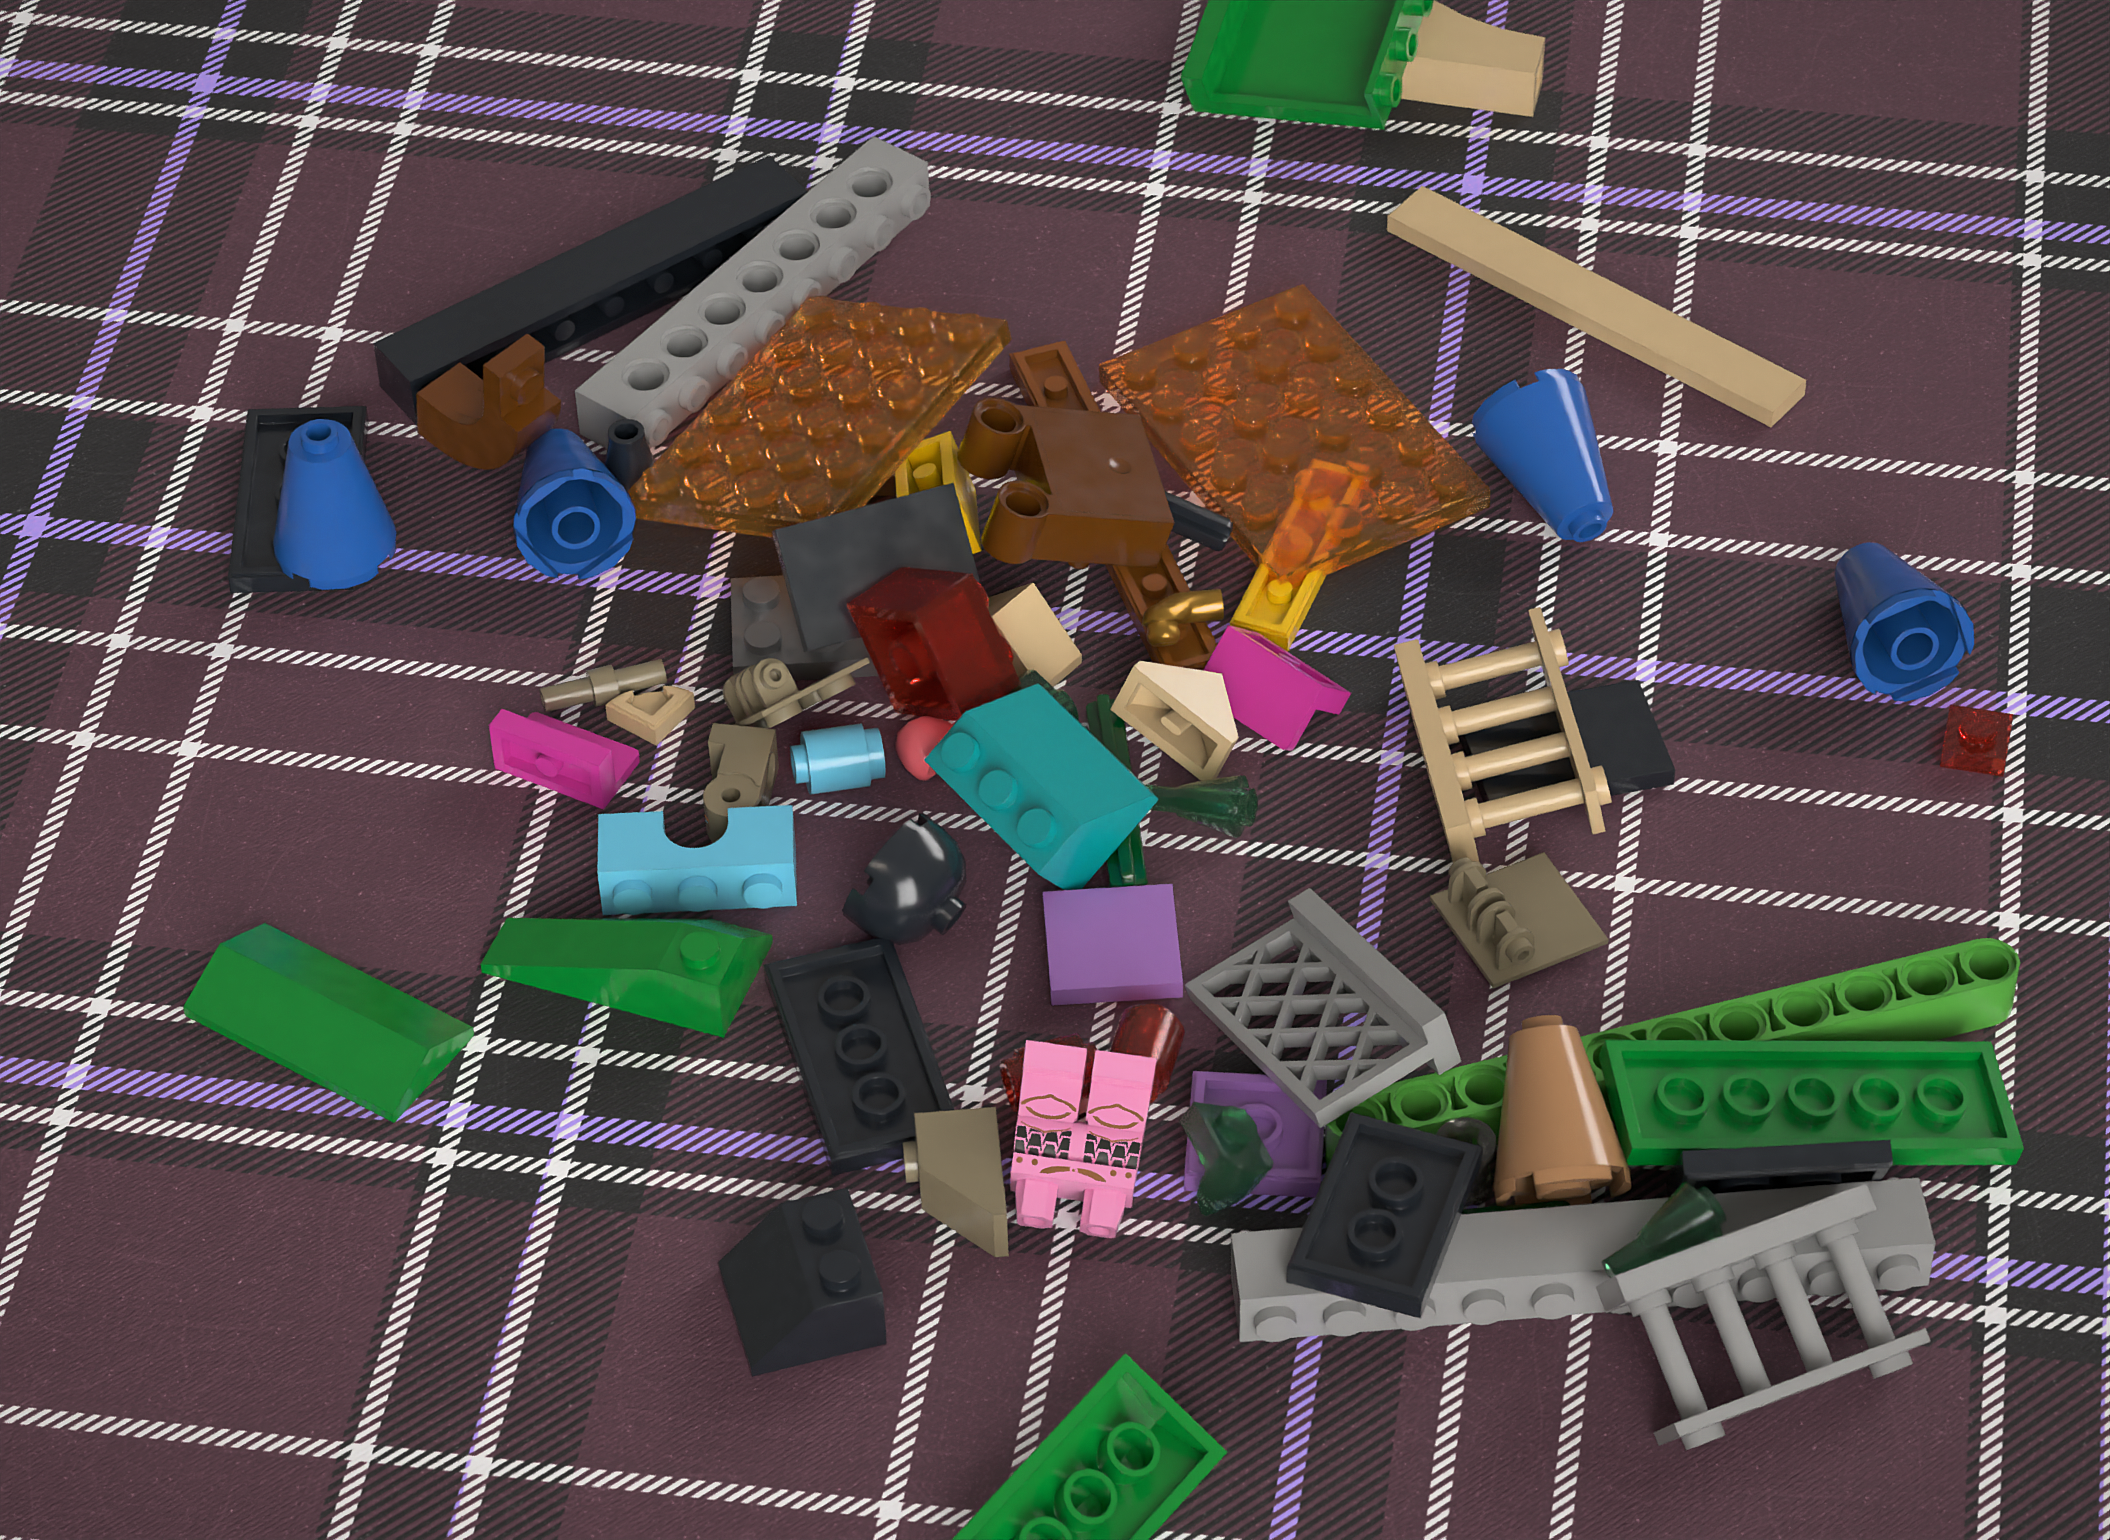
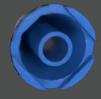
M1544 369L1534 372L1538 382L1520 388L1517 381L1514 380L1489 396L1473 415L1472 424L1476 432L1472 434L1477 446L1561 539L1586 542L1596 538L1606 529L1607 522L1613 514L1612 501L1586 390L1577 374L1566 369Z
M316 419L302 424L294 430L289 438L273 538L275 558L284 574L292 579V572L309 579L310 587L321 590L347 589L371 580L379 574L378 565L388 555L391 561L396 552V529L394 522L349 430L339 422L326 419Z
M550 429L535 440L526 451L513 522L517 547L529 565L546 576L558 579V574H577L578 579L592 578L614 567L629 551L633 541L632 533L636 514L632 499L623 485L577 434L566 429Z
M1859 544L1843 554L1835 568V582L1852 668L1866 690L1875 695L1876 692L1888 694L1894 701L1907 702L1930 696L1950 684L1960 673L1956 666L1962 659L1965 651L1970 655L1974 646L1973 623L1964 606L1951 594L1881 544Z

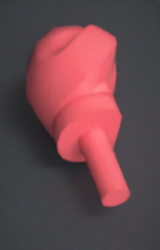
M922 716L909 721L897 733L895 742L897 755L912 776L919 780L928 781L937 774L924 759L955 723L951 724L937 717Z

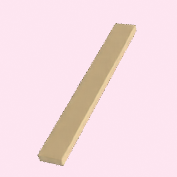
M1421 186L1388 215V232L1769 427H1772L1805 395L1806 379L1424 186Z

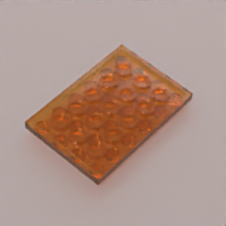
M1304 284L1099 364V382L1126 414L1140 415L1149 441L1207 509L1233 522V530L1230 536L1257 567L1261 563L1268 569V580L1270 582L1275 579L1280 585L1290 582L1292 589L1301 586L1306 574L1316 570H1323V576L1490 507L1491 489Z
M827 296L809 297L800 305L799 310L791 316L786 324L772 335L760 351L739 370L738 374L715 399L708 403L706 408L684 432L676 437L674 442L654 462L652 467L644 471L638 481L627 491L634 504L636 518L773 538V530L864 507L1012 340L1007 319L981 317L975 313L955 314L937 312L923 307L911 309L880 305L877 302L859 303L833 300Z

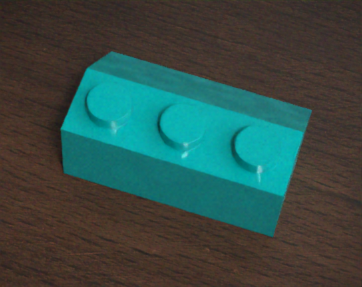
M1040 684L1032 685L965 711L924 759L1037 874L1063 890L1082 889L1159 800L1149 788Z

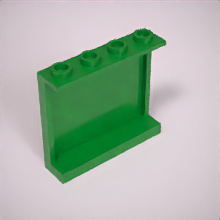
M1208 0L1180 78L1194 112L1384 130L1391 108H1396L1400 103L1403 89L1402 76L1407 62H1412L1416 57L1418 30L1423 17L1430 15L1434 0Z

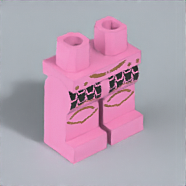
M1026 1040L1010 1179V1191L1015 1192L1017 1224L1042 1229L1052 1228L1057 1198L1083 1201L1080 1232L1091 1236L1115 1238L1124 1214V1207L1132 1208L1157 1058L1095 1050L1086 1122H1080L1078 1117L1086 1070L1087 1049Z

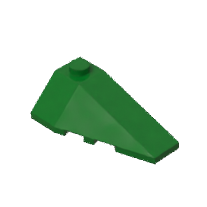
M506 918L480 965L481 972L484 974L724 1038L773 944L772 934L714 919Z

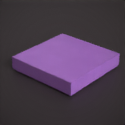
M1172 884L1043 892L1051 1006L1183 997V980Z
M1193 1071L1184 1191L1316 1198L1321 1185L1325 1126L1320 1128L1267 1075ZM1317 1080L1313 1094L1319 1100L1327 1095V1080Z

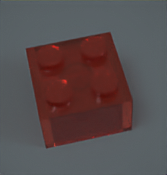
M901 567L846 604L896 713L931 716L938 719L958 721L965 711L999 699L1021 684L1012 664L1014 659L1012 649L1008 642L999 634L988 610L989 599L987 593L972 573Z

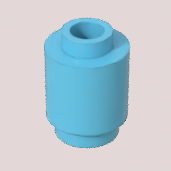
M860 723L803 731L800 734V745L790 746L791 767L795 784L806 783L810 795L869 787L871 780L885 778L886 775L883 743L878 728L864 729Z

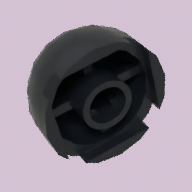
M923 812L919 813L917 823L909 819L891 836L864 870L869 875L867 880L869 887L864 895L852 888L842 912L844 917L863 932L874 938L893 941V944L896 945L920 941L933 929L941 935L946 934L958 921L967 906L966 903L959 899L967 877L965 858L957 842L943 827Z

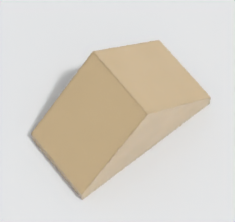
M1033 582L987 598L985 604L977 606L947 631V640L1024 688L1040 684L1047 691H1050L1082 663V654Z
M1139 661L1133 666L1110 709L1207 786L1215 781L1239 738L1222 673Z

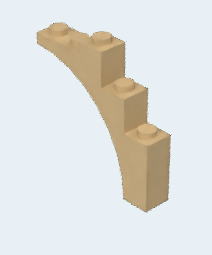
M1434 0L1430 15L1423 17L1418 30L1416 57L1412 62H1407L1402 76L1403 89L1401 99L1533 117L1543 81L1545 37L1501 29L1464 16Z

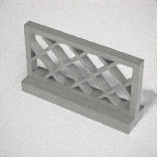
M1310 888L1288 901L1293 919L1185 984L1190 1000L1320 1128L1425 1063L1440 1075L1461 1062L1445 1012ZM1294 945L1301 950L1297 963L1270 964L1271 959ZM1333 981L1330 994L1302 995L1307 982ZM1263 983H1289L1286 995L1259 996ZM1230 984H1246L1241 997L1213 996ZM1340 1013H1367L1363 1026L1335 1027ZM1323 1014L1319 1027L1291 1028L1295 1015ZM1278 1015L1274 1028L1247 1029L1251 1016ZM1374 1045H1401L1403 1049L1387 1059H1369ZM1356 1046L1352 1060L1324 1059L1328 1047ZM1311 1047L1307 1061H1280L1284 1048ZM1317 1080H1345L1343 1086L1320 1100L1313 1094Z

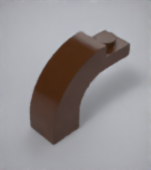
M527 333L483 365V380L462 363L455 365L416 393L417 433L444 454L474 468L484 470L495 469L512 460L540 436L553 429L560 415L561 400L544 387L545 347Z

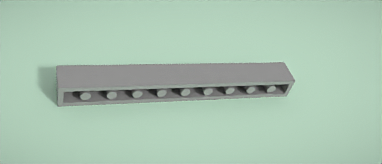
M1906 1178L1463 1214L1460 1216L1421 1319L1287 1283V1266L1303 1228L1231 1233V1281L1240 1342L1259 1340L1280 1342L1296 1337L1320 1335L1351 1336L1359 1332L1393 1329L1416 1331L1430 1326L1466 1323L1487 1325L1503 1320L1539 1317L1558 1319L1566 1315L1605 1312L1596 1286L1618 1274L1867 1183L1877 1209L1855 1220L1860 1232L1855 1234L1854 1238L1876 1290L1902 1291L1911 1287L1929 1286L1935 1239L1920 1179ZM1816 1236L1794 1243L1798 1255L1793 1257L1792 1261L1806 1295L1830 1297L1846 1292L1828 1246L1820 1247ZM1754 1259L1731 1267L1735 1279L1729 1282L1737 1301L1765 1302L1777 1298L1766 1269L1758 1270ZM1691 1282L1668 1290L1673 1302L1667 1304V1307L1695 1308L1707 1304L1703 1292L1696 1294ZM1627 1305L1611 1312L1623 1314L1631 1311Z

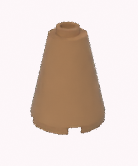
M1557 1015L1536 1016L1523 1020L1521 1022L1522 1030L1513 1033L1509 1037L1493 1184L1496 1205H1505L1511 1196H1514L1515 1204L1565 1200L1570 1202L1571 1206L1592 1203L1591 1190L1609 1186L1610 1198L1626 1193L1631 1189V1171L1626 1162L1578 1029L1574 1026L1563 1025L1562 1017Z

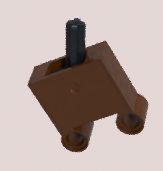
M996 397L979 400L973 408L957 452V459L960 465L968 473L978 478L987 480L1000 479L1006 476L1009 470H1014L1017 481H1009L998 490L981 536V543L984 549L992 557L1010 564H1022L1031 559L1065 561L1072 568L1078 570L1088 568L1090 563L1157 568L1171 532L1215 551H1222L1225 548L1233 530V522L1224 516L1164 491L1140 415L1022 406Z

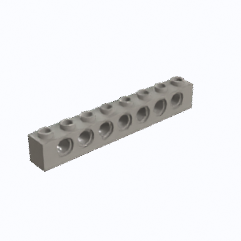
M875 136L870 138L575 390L580 434L608 448L609 427L618 420L633 419L643 425L645 438L650 449L660 445L674 428L690 414L699 411L713 394L729 380L737 378L752 360L767 347L775 345L783 333L804 315L813 312L822 299L841 283L848 281L861 265L876 252L885 249L892 238L913 220L919 219L930 206L931 199L928 162Z

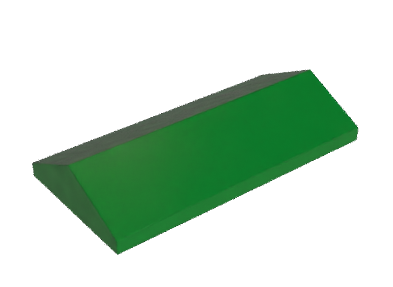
M266 923L219 944L183 1007L186 1017L393 1123L399 1119L474 1037L472 1026Z
M1125 1353L951 1540H1149L1224 1457L1227 1451Z

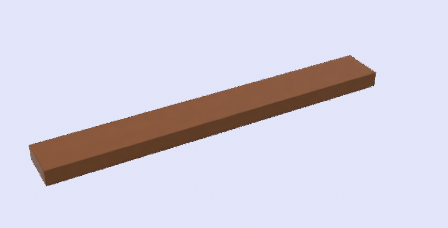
M1066 341L1009 354L1010 371L1027 406L1101 412ZM1167 543L1157 568L1105 564L1152 662L1204 670L1217 646L1206 621L1178 624L1180 638L1177 643L1160 647L1149 644L1146 636L1147 626L1142 625L1144 612L1148 608L1174 593L1191 592Z

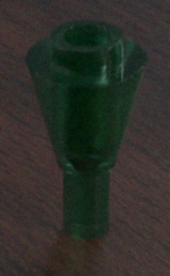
M1243 774L1182 784L1179 787L1144 784L1159 798L1150 810L1176 813L1181 818L1234 838H1239L1242 835L1245 826L1251 827L1257 815V792L1254 788H1249L1248 780Z
M1683 1182L1637 1233V1238L1602 1260V1266L1607 1275L1612 1278L1652 1261L1721 1237L1723 1232L1720 1225L1727 1220L1725 1212L1709 1189L1702 1186L1696 1190L1689 1183Z

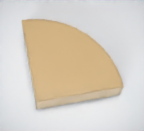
M663 686V692H647L634 695L633 690L624 692L605 706L608 721L657 746L695 709L694 693L675 686Z

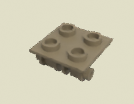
M866 657L798 690L786 665L778 659L767 658L742 670L740 673L730 676L724 683L723 697L736 721L733 725L768 729L801 713L804 709L855 685L856 682L851 672L867 665L870 661Z
M1545 852L1486 874V870L1481 863L1472 862L1469 858H1461L1455 861L1448 870L1450 876L1449 888L1430 896L1432 904L1492 988L1606 945L1609 941Z

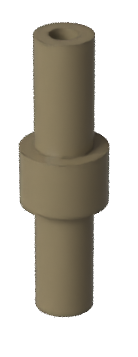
M657 659L614 670L612 665L586 671V677L539 688L543 709L547 713L593 701L595 707L605 705L624 692L667 683V677L662 660Z

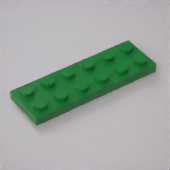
M1605 1040L1599 1055L1619 1142L1628 1165H1675L1682 1151L1890 1139L1893 1158L1892 1165H2016L2024 1149L1992 1042Z

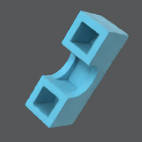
M793 806L728 808V826L724 835L713 844L700 848L682 847L670 841L665 834L663 811L598 814L597 873L603 915H637L641 913L680 911L702 912L706 910L765 909L797 906L796 842Z

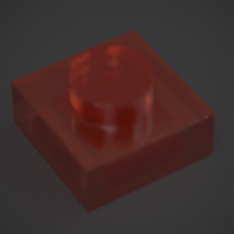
M1950 704L1940 767L2004 777L2014 714Z

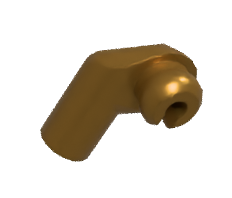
M1221 589L1174 593L1148 608L1144 612L1142 625L1147 626L1146 636L1149 644L1155 647L1176 644L1180 638L1178 624L1223 620L1224 607Z

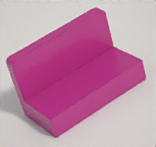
M1230 625L1227 626L1203 670L1222 673L1232 714L1235 719L1282 750L1292 751L1296 747L1315 710L1339 715L1351 694L1258 632Z
M501 709L489 724L495 769L603 810L640 763L639 751L637 749L538 712H532L526 718Z

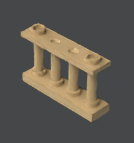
M1541 607L1528 610L1534 642L1438 666L1437 660L1425 663L1418 639L1394 645L1405 695L1453 863L1461 858H1469L1472 862H1479L1474 838L1485 836L1486 828L1579 804H1584L1592 834L1605 832L1600 806L1612 803L1608 783L1602 765L1590 768L1559 668L1569 665L1560 629L1548 631ZM1538 666L1542 667L1548 686L1451 711L1450 705L1438 708L1436 699L1446 697V690ZM1553 711L1556 713L1561 732L1468 757L1464 756L1463 751L1451 754L1449 745L1459 742L1458 736ZM1566 757L1570 758L1576 779L1478 804L1477 798L1464 801L1462 791L1472 789L1471 782Z

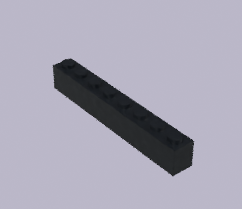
M768 155L374 342L380 387L417 426L416 393L458 363H462L483 380V365L528 333L545 347V364L682 298L695 289L808 191Z

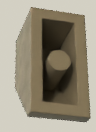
M996 1107L914 1113L916 1141L903 1142L906 1183L919 1182L922 1210L992 1256H1009L1007 1210Z

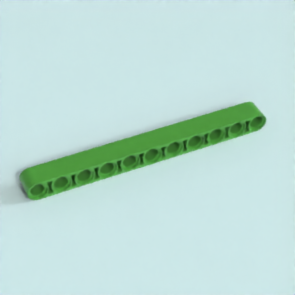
M1992 938L1976 939L1582 1036L1581 1040L1610 1118L1614 1121L1599 1060L1605 1040L1935 1041L2004 1022L2011 1015L2020 960L2018 953L2001 940ZM1507 1055L1451 1068L1440 1075L1435 1072L1395 1082L1326 1124V1168L1328 1169L1351 1112L1482 1146V1153L1497 1150Z

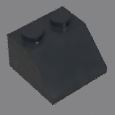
M848 1187L780 1203L718 1261L719 1273L752 1377L887 1344L883 1291Z

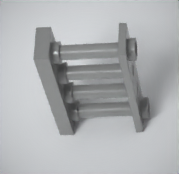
M1867 1183L1618 1274L1596 1286L1606 1313L1628 1305L1633 1317L1640 1315L1670 1389L1681 1421L1654 1432L1659 1446L1681 1438L1685 1449L1689 1450L1725 1436L1726 1434L1721 1424L1723 1421L1868 1366L1873 1379L1913 1364L1908 1351L1931 1341L1927 1330L1924 1328L1895 1339L1854 1238V1235L1860 1232L1855 1220L1877 1209ZM1816 1236L1820 1247L1828 1246L1869 1347V1350L1837 1362L1832 1360L1792 1261V1258L1798 1255L1794 1243ZM1754 1259L1758 1270L1766 1269L1807 1371L1803 1375L1771 1386L1729 1282L1735 1279L1731 1267ZM1689 1282L1692 1283L1696 1294L1703 1292L1745 1396L1710 1410L1707 1408L1667 1308V1304L1673 1302L1668 1290Z

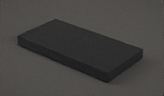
M367 406L247 409L228 573L231 593L325 591L310 587L309 579L293 572V579L284 574L275 558L273 538L289 438L294 430L304 423L316 419L333 420L341 423L349 430L365 463L369 424ZM352 586V587H349V588H347V589H328V590H353V586Z
M875 938L764 965L765 982L832 1176L904 1159L903 1142L916 1141L914 1113L954 1110L893 941Z

